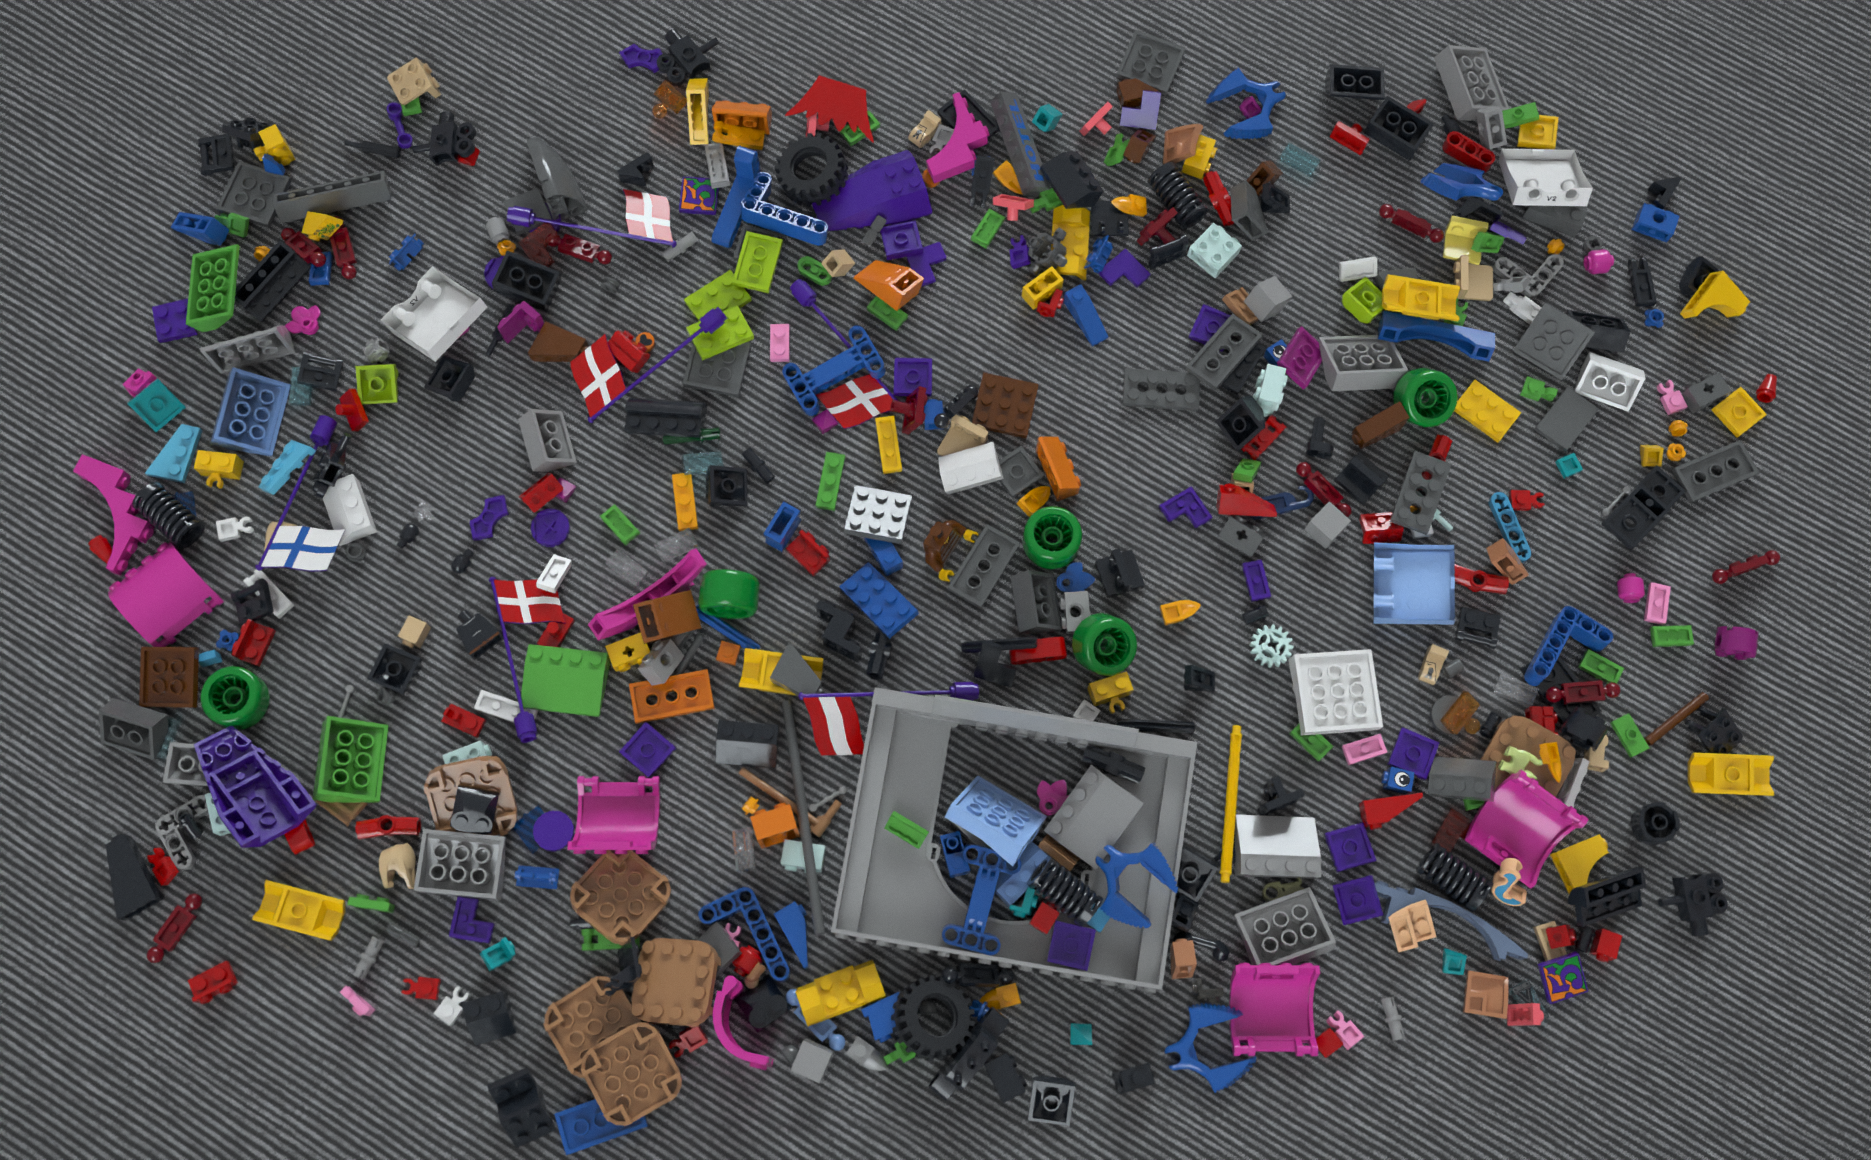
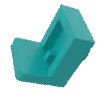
M1027 887L1022 907L1010 905L1009 909L1014 911L1013 915L1025 918L1026 915H1032L1033 907L1037 908L1039 902L1036 890Z
M504 937L499 943L481 951L480 956L488 970L492 971L513 959L515 947L511 941Z

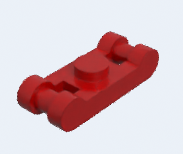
M1273 414L1266 420L1265 429L1241 449L1244 453L1250 454L1252 460L1256 461L1287 427L1283 423L1280 424ZM1270 426L1275 429L1273 433L1268 429ZM1253 444L1258 447L1257 450L1252 447Z

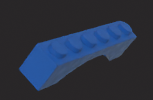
M1383 311L1379 322V340L1394 343L1410 339L1434 340L1450 345L1470 358L1488 362L1495 350V333L1389 311Z

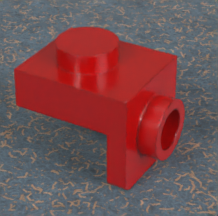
M1055 289L1050 305L1039 301L1037 312L1044 317L1054 318L1057 309H1061L1064 303V298H1062L1063 291Z
M1570 925L1546 929L1551 949L1575 945L1574 941L1577 940L1574 928H1570Z

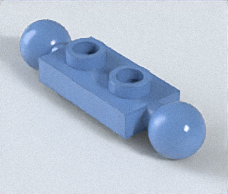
M790 989L786 993V1001L789 1005H796L798 1007L794 1013L807 1026L796 995L797 989ZM830 1019L808 1027L822 1042L828 1038L829 1046L832 1050L840 1051L844 1048L845 1038L841 1034L833 1032L837 1026Z

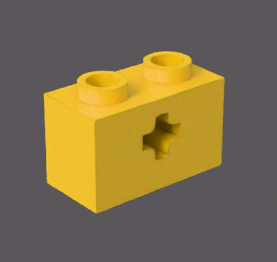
M1051 266L1023 287L1022 298L1034 310L1037 308L1039 301L1045 302L1053 296L1055 289H1062L1064 279Z
M641 633L605 646L616 672L628 671L631 669L630 666L635 664L641 665L642 659L650 653L648 643H643ZM630 650L632 651L631 657L628 656V651Z

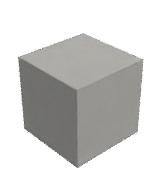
M1273 276L1258 283L1244 300V303L1260 322H1263L1277 315L1293 296L1276 276Z
M1329 501L1311 519L1304 530L1326 549L1346 529L1351 520Z
M806 1038L801 1044L790 1071L820 1083L824 1078L834 1050Z

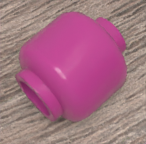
M1606 249L1592 250L1584 257V268L1593 275L1607 273L1610 271L1611 266L1614 265V257Z
M1633 573L1625 574L1617 582L1618 597L1625 603L1639 602L1645 595L1643 579L1636 577V574Z

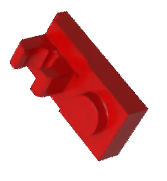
M450 704L445 709L444 717L441 722L475 738H478L487 721L453 704Z

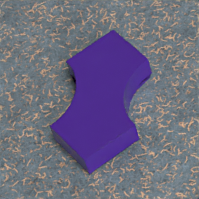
M632 44L619 52L620 57L629 69L642 66L650 69L653 73L659 71L657 58L663 54L659 48L644 50L636 44Z
M505 495L485 499L482 513L477 518L469 521L474 541L493 537L496 523L502 517L509 515Z

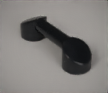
M1189 932L1177 933L1172 941L1175 942L1177 939L1193 940L1195 945L1213 949L1212 956L1219 961H1226L1230 953L1223 942L1197 937Z

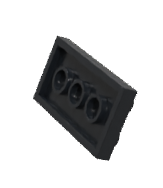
M1559 656L1550 674L1538 686L1532 687L1547 706L1553 707L1561 725L1563 726L1570 712L1576 707L1584 709L1591 717L1602 712L1596 702L1564 704L1563 698L1555 703L1547 700L1546 691L1550 687H1557L1561 690L1563 683L1579 682ZM1530 663L1520 669L1523 675H1525Z

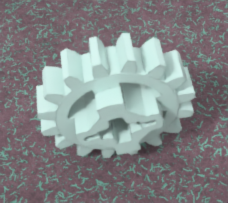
M1272 624L1270 629H1268L1267 625H1264L1263 631L1258 628L1256 634H1253L1251 637L1254 641L1249 644V646L1254 647L1250 653L1257 655L1254 660H1262L1261 665H1264L1265 662L1268 663V668H1271L1273 663L1276 667H1279L1280 661L1285 663L1287 661L1286 657L1289 658L1292 655L1289 651L1294 647L1289 645L1292 638L1286 637L1289 632L1282 633V627L1280 626L1277 630L1274 624ZM1263 636L1264 643L1259 645V640ZM1270 643V645H1274L1275 648L1273 649L1272 647H1268V644ZM1282 647H1284V651H1283L1282 655L1280 656V655H1279V654H1280L1279 649H1281Z

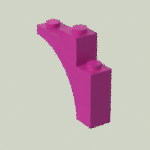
M960 92L953 94V104L957 114L954 132L946 146L938 154L926 160L927 169L934 184L975 168L974 160H976V156L973 150L988 144L987 137L989 136V131L986 125L983 126L981 121L975 122L973 114H969L967 110L969 108L965 97H961Z

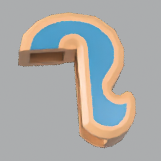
M1507 858L1501 862L1500 871L1494 874V884L1491 889L1496 899L1510 906H1521L1526 902V889L1516 885L1521 878L1519 871L1523 868L1521 862L1517 859Z

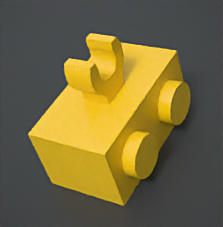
M276 124L258 132L265 146H259L253 150L260 161H263L262 157L264 154L273 156V159L283 166L296 160Z
M1199 135L1195 155L1185 159L1182 173L1202 179L1204 173L1207 174L1212 163H1209V159H1214L1217 148L1214 147L1216 140Z
M198 450L194 469L200 475L208 476L206 481L208 487L212 488L213 482L218 481L217 487L222 489L224 485L222 478L240 480L244 461L237 454Z
M1127 671L1089 683L1087 688L1093 706L1110 702L1109 711L1111 714L1115 713L1114 705H1119L1121 711L1125 709L1124 702L1119 699L1131 695L1134 690Z

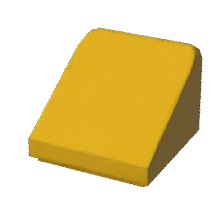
M1640 445L1641 466L1655 467L1657 465L1661 467L1664 448L1659 445Z

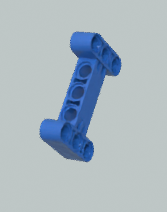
M853 326L849 330L848 335L853 347L809 372L802 374L799 367L794 363H788L783 367V376L806 415L814 416L820 410L815 394L822 392L862 368L866 367L870 376L875 379L884 376L886 369L883 360L863 327ZM857 334L863 335V336H862L860 339H858V340L853 339L854 336L857 335ZM867 349L872 350L868 355L863 354ZM874 365L881 366L879 370H872ZM791 371H796V375L793 377L788 376ZM799 387H806L803 392H797ZM809 402L815 403L812 408H806V405Z
M968 844L963 849V857L966 862L978 865L979 868L963 926L956 924L945 925L942 929V938L949 945L987 955H995L1000 950V941L997 936L984 931L999 873L1001 871L1008 874H1016L1020 871L1022 863L1018 859L1017 867L1012 870L1006 867L1007 861L992 848ZM970 848H975L978 851V855L974 859H969L966 856V852ZM994 853L997 855L998 860L995 864L986 862L988 854ZM948 929H954L957 932L954 939H948L945 936ZM969 934L977 937L976 942L972 945L965 942V938ZM990 939L997 942L996 948L992 950L985 947L986 942Z

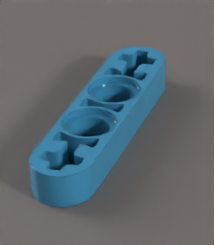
M1496 492L1490 497L1489 506L1503 539L1512 547L1516 554L1519 550L1525 553L1523 557L1522 555L1518 556L1520 561L1524 563L1531 556L1530 547L1507 495L1503 492ZM1495 500H1502V503H1495ZM1503 514L1508 515L1511 518V522L1504 523L1501 516ZM1509 532L1517 533L1518 540H1511Z

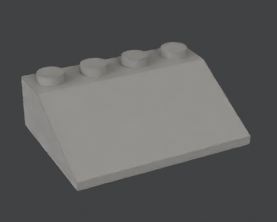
M1448 45L1434 57L1436 67L1441 75L1442 83L1445 86L1457 120L1477 119L1476 110L1492 105L1502 108V111L1509 109L1486 48Z
M285 325L275 326L264 331H256L250 335L238 336L235 339L220 341L216 344L200 348V352L220 374L231 371L233 367L240 369L295 353L291 333Z
M1378 335L1319 337L1318 341L1325 378L1331 391L1393 389L1401 377L1409 371L1394 342L1379 340Z
M1091 765L1044 831L1087 864L1098 870L1099 866L1095 862L1096 857L1098 856L1103 860L1106 859L1109 853L1104 847L1106 845L1114 847L1145 804L1102 770Z
M1236 815L1235 876L1306 879L1321 877V854L1315 818Z
M423 829L414 891L501 900L504 883L506 837Z
M1310 887L1234 914L1252 965H1259L1261 963H1270L1271 965L1291 963L1294 965L1332 951L1336 944Z

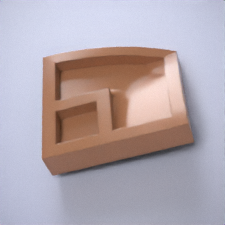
M1191 124L1165 131L1163 164L1168 162L1176 164L1194 156L1197 140L1203 125Z
M1467 971L1463 1012L1507 1019L1508 977Z

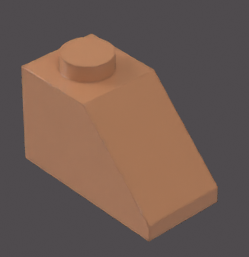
M1503 538L1486 548L1491 563L1503 576L1508 577L1511 585L1529 575L1515 551Z
M1177 939L1175 942H1172L1170 948L1172 979L1192 978L1197 965L1193 940Z

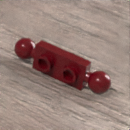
M1383 204L1379 209V215L1382 218L1388 219L1391 217L1393 218L1391 223L1422 238L1428 235L1433 243H1439L1444 238V232L1441 229H1431L1432 224L1423 218L1412 215L1406 210L1398 208L1396 212L1390 204Z
M333 216V217H335V218H338V219L343 220V219H342L341 217H339V216ZM343 221V224L330 237L336 264L339 268L343 267L341 270L342 276L350 280L357 275L356 268L351 265L357 263L349 231L347 227L343 228Z
M290 227L282 230L281 237L285 244L295 251L306 263L311 262L316 267H322L326 263V257L321 253V249L300 231L296 233Z
M550 232L546 236V243L550 247L558 246V252L593 263L595 258L603 265H607L612 261V254L608 250L600 251V245L568 234L560 238L559 234L555 232Z
M1299 463L1296 467L1297 474L1307 478L1303 483L1324 505L1330 501L1348 518L1351 515L1352 509L1348 504L1341 503L1344 497L1318 470L1312 473L1309 463Z
M1769 550L1763 556L1758 557L1756 554L1746 559L1747 562L1741 563L1736 561L1728 565L1729 569L1727 570L1716 569L1712 573V580L1717 584H1723L1729 578L1760 568L1765 564L1776 565L1780 561V554L1775 550Z
M1602 680L1563 683L1561 690L1557 687L1547 689L1546 698L1553 703L1563 698L1564 704L1602 702L1606 700L1605 695L1609 698L1618 697L1621 688L1615 682H1610L1603 687Z
M192 893L188 895L185 899L186 906L177 905L152 939L158 945L148 950L146 956L149 962L159 963L162 961L164 949L170 952L173 951L197 917L191 912L202 905V897L199 894Z

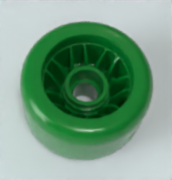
M1418 368L1407 372L1401 377L1395 387L1393 400L1394 404L1399 401L1401 402L1410 417L1407 422L1421 427H1435L1451 417L1457 405L1458 394L1452 379L1443 372L1428 368Z
M1056 506L1044 507L1034 512L1025 524L1022 538L1023 548L1027 557L1034 564L1045 569H1058L1068 565L1078 554L1082 542V529L1078 519L1070 511ZM1054 538L1056 543H1050L1047 539Z
M718 569L708 571L702 575L700 580L699 608L703 613L719 618L743 619L752 617L758 609L759 580L750 573L738 570Z
M1098 613L1086 617L1077 626L1072 638V650L1076 660L1084 668L1099 675L1112 676L1121 673L1132 663L1137 651V639L1134 630L1127 622L1109 614Z
M229 666L217 670L205 681L200 701L203 711L212 721L224 728L233 726L237 730H243L254 726L264 717L269 707L270 695L264 681L253 672L242 667ZM241 697L240 701L236 703V700Z

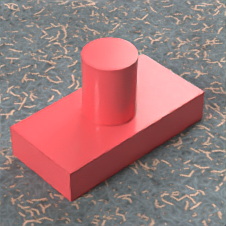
M1107 102L1079 132L1085 136L1096 126L1105 135L1112 127L1103 117L1113 106Z
M817 113L807 118L805 138H807V133H812L813 137H815L816 130L828 132L830 121L819 126Z
M1001 194L993 197V205L1008 207L1007 220L1017 221L1018 210H1027L1034 207V199Z
M1508 1004L1507 1026L1541 1025L1544 1013L1540 1010V1004Z

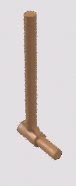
M743 767L740 770L739 774L778 802L786 803V805L790 804L792 811L798 815L797 805L746 768ZM835 799L825 815L815 818L808 813L811 832L818 838L824 833L832 822L831 819L842 805L838 800Z

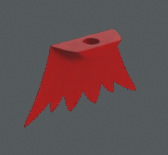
M819 75L803 98L785 114V116H790L807 110L806 118H809L818 112L819 126L826 124L833 118L835 127L839 132L849 122V126L854 133L858 126L864 135L874 143L868 119L866 90Z

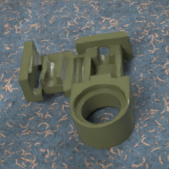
M1297 878L1295 882L1281 884L1280 881L1268 883L1262 890L1263 899L1266 902H1270L1303 890L1301 878ZM1274 888L1277 891V897L1269 898L1266 890Z

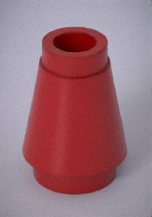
M1767 374L1756 391L1759 401L1769 403L1776 397L1777 377L1775 375Z
M102 535L96 536L88 543L90 546L89 550L107 564L112 554V547L107 538H103Z

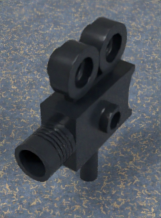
M671 29L666 33L665 39L670 44V54H661L657 58V67L660 72L667 73L668 82L671 85L681 86L686 80L685 75L689 79H694L698 73L704 70H711L710 61L704 53L719 44L716 37L698 48L689 35L682 37L676 29Z
M443 111L440 113L439 124L432 126L431 142L413 146L412 150L414 153L430 151L429 158L436 166L445 161L458 162L459 155L461 157H469L474 153L475 144L471 140L476 136V129L469 122L457 126L454 123L455 115L451 112Z
M344 433L339 443L332 441L327 444L326 453H323L318 464L320 472L317 471L313 482H315L312 488L314 496L322 499L329 485L334 487L339 475L344 472L346 467V447L352 437L350 434Z
M1716 873L1693 874L1689 879L1685 877L1672 878L1676 896L1658 899L1659 906L1677 904L1681 921H1689L1692 936L1708 935L1706 918L1713 917V914H1722L1728 907L1727 899L1719 893L1723 889L1721 876Z

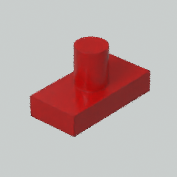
M1338 121L1330 135V138L1360 156L1370 140L1360 134L1362 127L1357 123L1353 124L1350 128Z
M356 389L346 391L339 398L341 404L336 405L335 411L337 415H345L352 431H359L369 420Z
M563 613L566 624L549 622L537 645L560 647L575 620Z

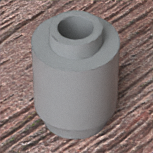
M497 217L490 218L486 223V229L492 242L497 245L503 240H510V234L503 219Z

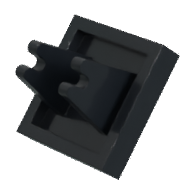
M247 117L242 121L232 120L230 123L223 124L222 132L236 136L238 147L241 149L243 145L249 147L250 141L251 150L255 153L253 149L264 145L258 132L270 127V124L258 122L255 118Z

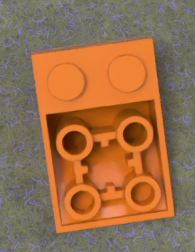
M878 260L872 262L853 278L896 311L919 293L924 280L922 276L909 267Z

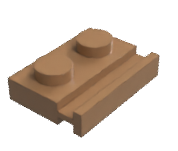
M1243 287L1226 294L1222 300L1235 316L1249 325L1259 320L1244 303L1249 294Z
M316 800L317 804L347 827L368 804L365 802L332 803Z
M1049 834L1038 845L1039 848L1069 871L1080 860L1078 856L1058 843Z

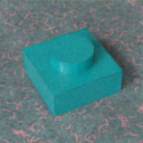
M1575 453L1560 458L1555 462L1564 479L1583 470Z

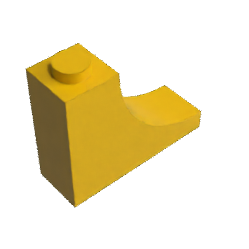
M708 78L689 79L686 97L690 145L709 144Z
M1718 271L1707 276L1680 314L1685 319L1698 316L1706 308H1713L1723 313L1727 318L1740 316L1746 311L1750 301L1724 271Z
M1600 834L1550 854L1569 894L1572 889L1587 884L1593 865L1601 857L1609 853L1607 842Z

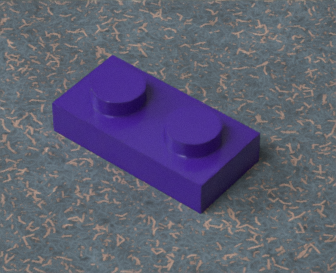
M1262 559L1243 563L1242 569L1251 602L1270 598L1271 593Z

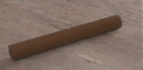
M1701 692L1644 739L1648 746H1652L1708 701V695L1705 692Z

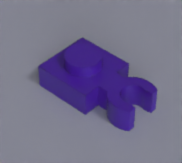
M1020 235L1018 243L1014 238H1011V244L1014 249L1009 250L1012 268L1016 269L1031 264L1029 247L1026 245L1024 236Z

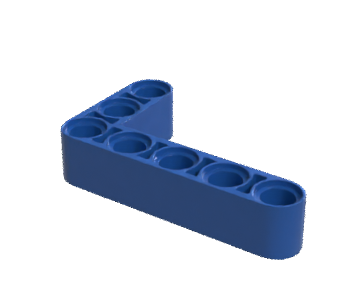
M738 146L735 152L734 162L737 175L711 240L712 243L729 249L732 247L742 222L741 202L755 176L760 173L758 152L742 146Z
M766 172L758 173L741 202L742 220L814 245L825 244L828 232L826 222L767 203L766 201L771 194L772 178Z
M1564 607L1553 619L1524 675L1526 682L1531 686H1538L1550 674L1569 636L1590 649L1600 652L1613 640V633L1574 607Z
M749 887L740 888L700 909L699 919L707 926L713 925L716 921L721 922L742 911L771 976L778 982L788 980L790 968L752 889ZM749 892L751 893L750 901L742 902L741 895ZM727 901L732 902L733 907L730 911L725 912L722 910L723 903ZM708 910L713 911V919L705 921L703 918L704 913ZM752 911L760 912V917L757 921L749 919ZM762 929H766L769 932L765 940L758 938V932ZM770 948L777 949V956L773 959L767 958L766 955L767 950ZM778 967L786 968L784 977L778 978L775 976V970Z

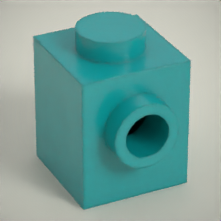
M1050 104L1040 106L1032 123L1040 130L1048 132L1055 129L1063 114Z

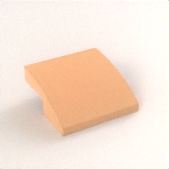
M1426 899L1408 905L1388 917L1398 953L1417 948V942L1436 937Z

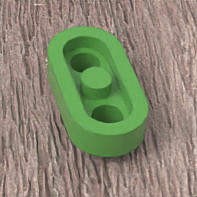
M809 256L802 257L798 261V271L804 277L821 286L828 285L831 282V275L819 261ZM806 266L810 267L809 270H805L804 268ZM824 275L826 278L821 279L820 276Z

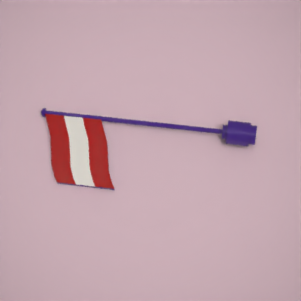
M953 682L949 690L900 691L917 695L949 694V697L970 701L979 698V686L973 682ZM874 692L799 693L798 697L804 701L809 713L814 741L821 756L863 754L864 743L859 719L851 697L873 696Z

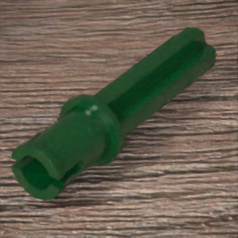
M720 428L702 429L701 438L663 436V442L665 445L695 441L703 443L705 440L721 439L719 434Z

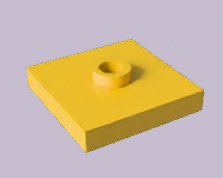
M1539 115V120L1519 125L1517 147L1555 149L1559 117Z
M1739 387L1711 409L1736 438L1767 415L1742 387Z

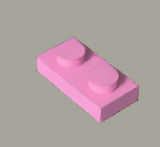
M770 324L771 362H789V324Z
M1653 582L1648 585L1644 621L1660 625L1666 624L1671 586Z
M1381 734L1342 746L1348 765L1387 753Z

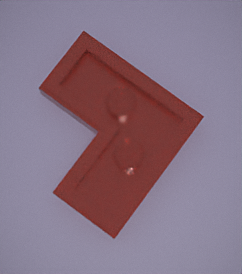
M544 222L518 243L530 260L549 267L555 261L545 247L549 245L551 240L560 236L552 224Z
M1453 808L1450 809L1431 843L1435 844L1438 842L1440 846L1447 849V852H1451L1459 838L1465 841L1472 820Z

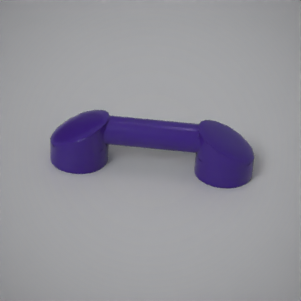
M392 102L387 105V114L389 119L394 121L397 129L398 146L403 149L410 148L413 145V140L410 134L405 133L401 121L402 107L400 104Z

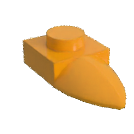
M1006 160L993 172V175L1003 187L1006 186L1012 192L1023 195L1014 168Z
M1130 194L1127 197H1117L1111 201L1118 210L1140 217H1144L1147 214L1146 197Z
M1036 487L1023 496L1016 504L1030 517L1046 503L1050 496V487Z
M1179 600L1160 605L1159 608L1164 624L1169 625L1184 621V619L1195 614L1201 605L1191 600Z
M1557 742L1539 744V754L1543 764L1548 765L1550 773L1557 783H1560L1561 761Z
M1016 983L997 987L987 992L979 1000L982 1004L984 1001L988 1002L987 1007H994L995 1009L1021 1004Z

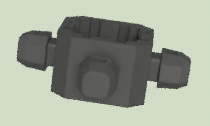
M1061 228L1056 229L1052 237L1047 233H1042L1038 237L1032 236L1028 240V244L1031 246L1029 248V256L1035 260L1029 267V271L1035 276L1041 272L1043 266L1047 269L1051 266L1056 269L1057 266L1064 267L1067 264V258H1065L1067 254L1066 247L1060 243L1064 240L1066 232ZM1053 244L1054 250L1048 253L1049 257L1041 259L1043 257L1041 254L1045 253L1048 249L1046 247Z

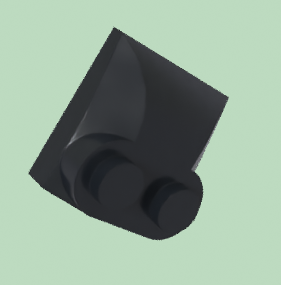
M1703 256L1696 257L1688 264L1680 280L1679 288L1681 293L1686 296H1693L1707 276L1719 270Z
M442 356L424 388L445 396L453 402L459 401L463 398L474 380V367L469 363Z
M710 465L706 474L707 503L712 507H719L721 505L747 506V469Z
M384 643L367 679L404 695L413 677L420 671L422 659Z
M458 785L450 827L458 831L475 834L491 833L499 792Z
M1182 846L1177 881L1178 891L1198 903L1216 873L1218 866L1197 851Z
M769 974L761 979L755 988H749L735 998L757 1033L792 1009Z
M1044 1075L1033 1077L1028 1120L1070 1126L1075 1083L1065 1078Z

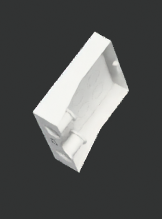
M1501 150L1498 161L1513 205L1587 206L1593 187L1582 172L1575 150Z
M432 266L418 281L412 296L405 302L394 305L381 321L394 335L436 362L482 314L487 306L480 297L460 286Z
M1371 649L1294 654L1288 660L1296 696L1301 736L1379 730L1383 727Z

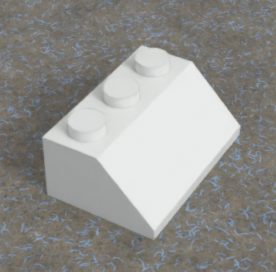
M1589 352L1581 367L1574 391L1582 396L1629 412L1645 380V374L1641 369Z
M994 442L938 457L944 490L948 495L1004 479Z
M351 474L337 479L334 487L329 485L323 501L334 530L345 529L339 546L376 533L377 530L359 480Z

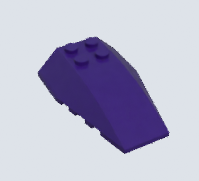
M908 150L870 162L850 174L848 179H843L846 184L845 187H839L838 191L840 194L838 196L835 194L831 195V201L822 200L819 206H817L816 202L812 203L817 219L826 222L828 231L847 230V228L853 227L860 229L864 228V226H871L878 215L886 220L885 225H894L932 214L927 188L915 158Z
M229 726L194 744L218 816L241 848L262 847L298 827L316 808L317 804L292 772L286 771L278 761L272 760L265 754L264 750L253 745L250 739L233 726Z

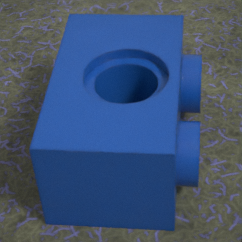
M1644 203L1637 212L1631 230L1667 243L1674 235L1680 216L1671 211L1657 208L1652 204Z

